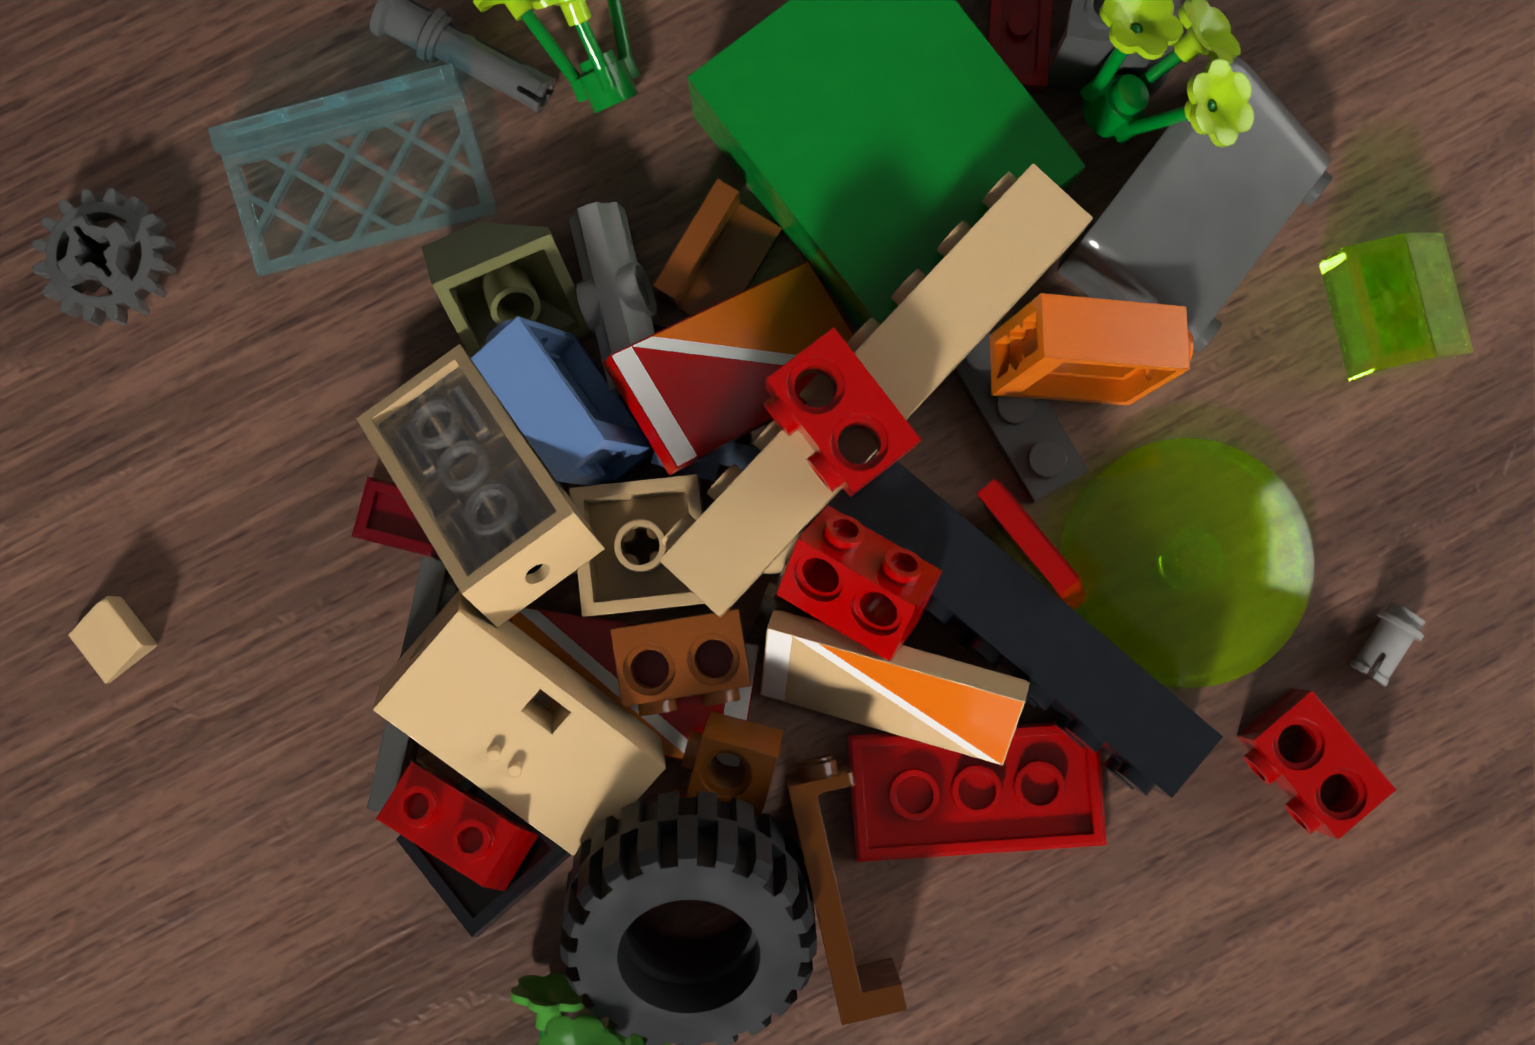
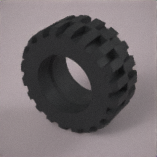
M679 791L658 794V802L646 805L644 800L641 799L622 807L619 820L613 815L606 817L592 830V839L589 838L581 843L573 857L572 870L568 872L560 951L561 960L566 964L565 976L571 989L578 996L582 995V1004L598 1020L605 1016L608 1017L609 1027L613 1031L628 1039L632 1033L643 1037L645 1045H664L665 1043L700 1045L701 1043L715 1041L717 1045H729L736 1043L740 1033L748 1030L751 1035H754L768 1027L772 1023L771 1014L775 1013L781 1016L797 1000V991H801L807 985L813 971L812 959L817 954L813 896L807 869L804 865L803 852L796 840L788 835L784 836L783 825L769 814L763 813L759 818L754 815V805L732 797L730 804L718 801L717 793L697 791V796L694 798H679ZM678 900H701L724 906L738 914L742 919L731 928L714 936L701 939H676L663 936L648 929L636 918L651 908L664 903Z

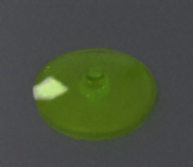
M1177 438L1153 442L1134 449L1108 464L1093 477L1075 501L1067 518L1060 546V553L1080 576L1086 593V601L1074 611L1159 683L1172 687L1197 688L1223 684L1238 679L1266 663L1283 647L1297 628L1305 612L1313 581L1314 558L1309 529L1296 499L1287 486L1266 465L1248 453L1233 446L1206 439Z

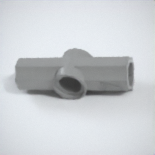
M593 202L577 208V213L569 219L583 281L577 284V299L585 322L597 337L602 363L609 355L655 334L651 317L657 313L656 297L646 271L637 262L625 209L618 202ZM604 367L609 391L616 396H621Z

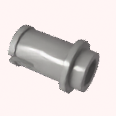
M1391 602L1386 611L1378 610L1376 617L1380 621L1356 658L1349 664L1359 673L1367 674L1378 656L1381 655L1380 660L1368 678L1384 687L1389 683V678L1413 641L1421 642L1424 638L1420 630L1426 623L1418 615Z

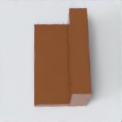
M717 178L655 281L653 288L656 297L690 317L747 290L781 234L782 228L740 204L739 191Z

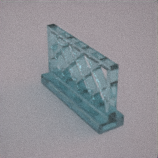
M452 63L208 128L214 151L220 154L223 160L257 276L264 277L498 214L465 99L467 95L461 74ZM454 109L460 134L449 154L446 155L418 137L430 115ZM416 119L410 132L396 125ZM385 127L405 138L388 171L359 155L370 132ZM356 135L350 148L336 141ZM325 143L346 154L329 186L322 184L299 170L311 147ZM414 144L444 161L427 193L397 177ZM463 147H465L470 168L456 160ZM296 151L290 164L276 157ZM266 159L285 170L269 202L249 192L242 169L243 165ZM355 160L384 176L367 209L338 193ZM452 167L474 178L480 204L454 210L435 199ZM295 176L324 192L308 224L278 208ZM393 182L423 199L410 223L396 226L376 215ZM333 199L363 215L350 239L337 242L317 231ZM253 203L264 208L259 220H257ZM431 205L446 212L424 218ZM276 215L304 232L290 255L269 260L263 235L272 218ZM372 221L386 228L365 234ZM313 237L327 244L306 250Z

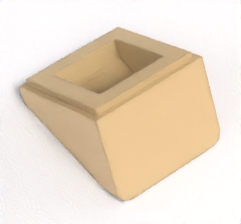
M120 596L104 597L68 635L105 684L111 683L158 646L154 638Z

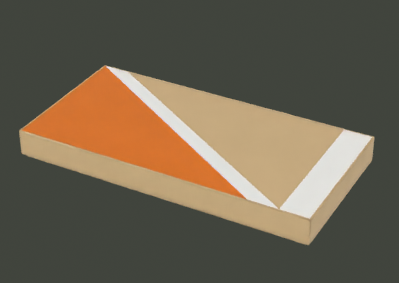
M773 610L767 627L760 695L1003 766L1025 704L1030 682L904 645L901 646L893 659L888 661L823 622L781 610Z

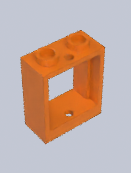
M1041 293L989 335L991 393L993 396L1130 406L1190 370L1194 340L1191 332L1188 330L1186 306Z

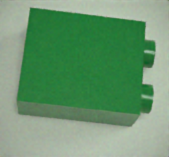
M789 0L687 77L692 112L695 119L773 220L782 228L784 234L804 260H809L822 283L858 329L871 317L880 324L887 319L899 306L891 299L895 291L916 269H920L927 276L944 258L937 251L938 246L961 221L965 220L973 227L984 216L989 208L982 203V200L1006 173L1010 172L1018 179L1034 163L1065 193H1068L1086 167L956 0Z

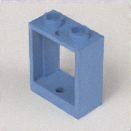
M517 316L515 319L507 320L495 327L486 338L487 344L471 358L557 482L587 486L619 483L654 453L653 447L635 417L620 396H616L609 391L605 375L575 334Z

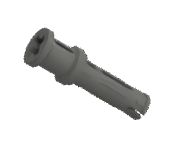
M415 0L377 1L370 20V32L379 38H384L388 35L416 50L417 58L425 63H435L440 59L530 107L536 113H541L552 95L547 89L552 90L555 88L556 77L539 71L455 26V18L452 17L449 11L443 8H438L434 11Z

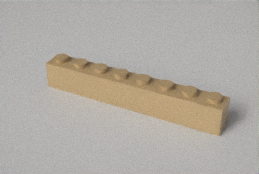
M1034 163L1018 179L1012 173H1006L982 200V203L989 208L984 216L973 227L965 220L961 221L938 246L937 251L944 258L927 276L920 269H916L892 295L891 299L899 306L887 319L880 324L871 317L847 343L906 420L1078 238L1093 219L1090 214ZM817 374L806 385L799 396L807 402L806 405L809 407H823L833 400L835 389L827 377ZM775 420L768 425L753 443L761 451L743 471L733 464L711 486L707 494L715 501L697 520L687 513L661 540V543L668 551L659 561L719 617H722L842 489L840 485L831 492L823 484L806 460L815 451L798 430L788 437ZM848 429L838 438V447L842 456L852 463L864 464L877 452L875 438L865 429Z

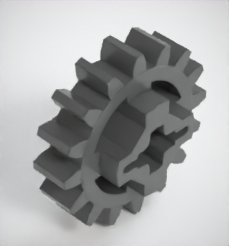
M112 188L107 189L103 201L93 191L89 189L82 190V205L78 207L64 198L58 203L64 216L59 221L43 217L41 223L51 232L49 239L34 240L32 243L33 248L46 254V261L32 266L33 273L45 279H51L42 289L44 296L57 302L62 300L60 311L74 318H78L83 314L84 321L96 326H102L106 315L110 321L121 326L126 325L128 321L127 309L130 308L144 316L151 313L145 298L150 293L165 298L168 292L157 283L160 275L168 276L176 273L175 267L163 261V254L170 253L176 249L175 242L165 236L158 235L166 227L165 221L154 213L147 214L149 206L136 197L132 196L126 201V197ZM107 219L126 222L121 225L115 221L107 228L99 227L97 224L98 221ZM98 242L108 248L103 251ZM106 263L111 272L101 267ZM101 287H107L113 293L102 297L84 294L86 290L96 292Z

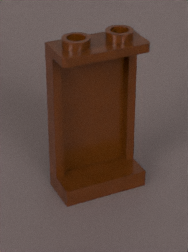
M833 754L796 762L798 773L786 775L787 785L841 1023L846 1025L906 1011L908 1009L902 983L892 958L856 966L818 801L821 793L856 785L853 771L847 762L837 764Z

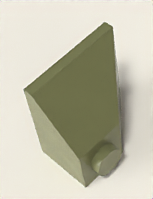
M478 222L422 246L431 284L471 358L487 344L486 338L495 327L507 320L515 319L517 316L575 334L578 339L593 333L581 313L576 287L548 227Z

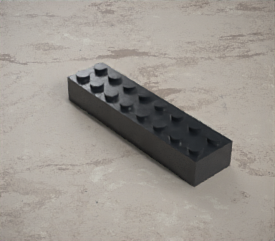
M877 452L867 462L873 460ZM898 461L851 497L842 488L827 504L839 512L855 518L865 527L898 546L914 552L921 559L942 570L923 614L938 626L940 623L946 625L950 621L962 631L964 635L958 643L983 665L988 666L990 664L996 668L1000 664L1012 674V677L1030 682L1025 701L1033 707L1038 705L1045 711L1049 706L1060 715V718L1054 725L1081 748L1087 747L1094 753H1097L1099 749L1109 756L1103 767L1131 790L1135 788L1145 796L1151 790L1173 798L1223 738L1213 727Z

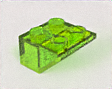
M1401 233L1342 247L1319 263L1349 382L1473 353L1443 233Z

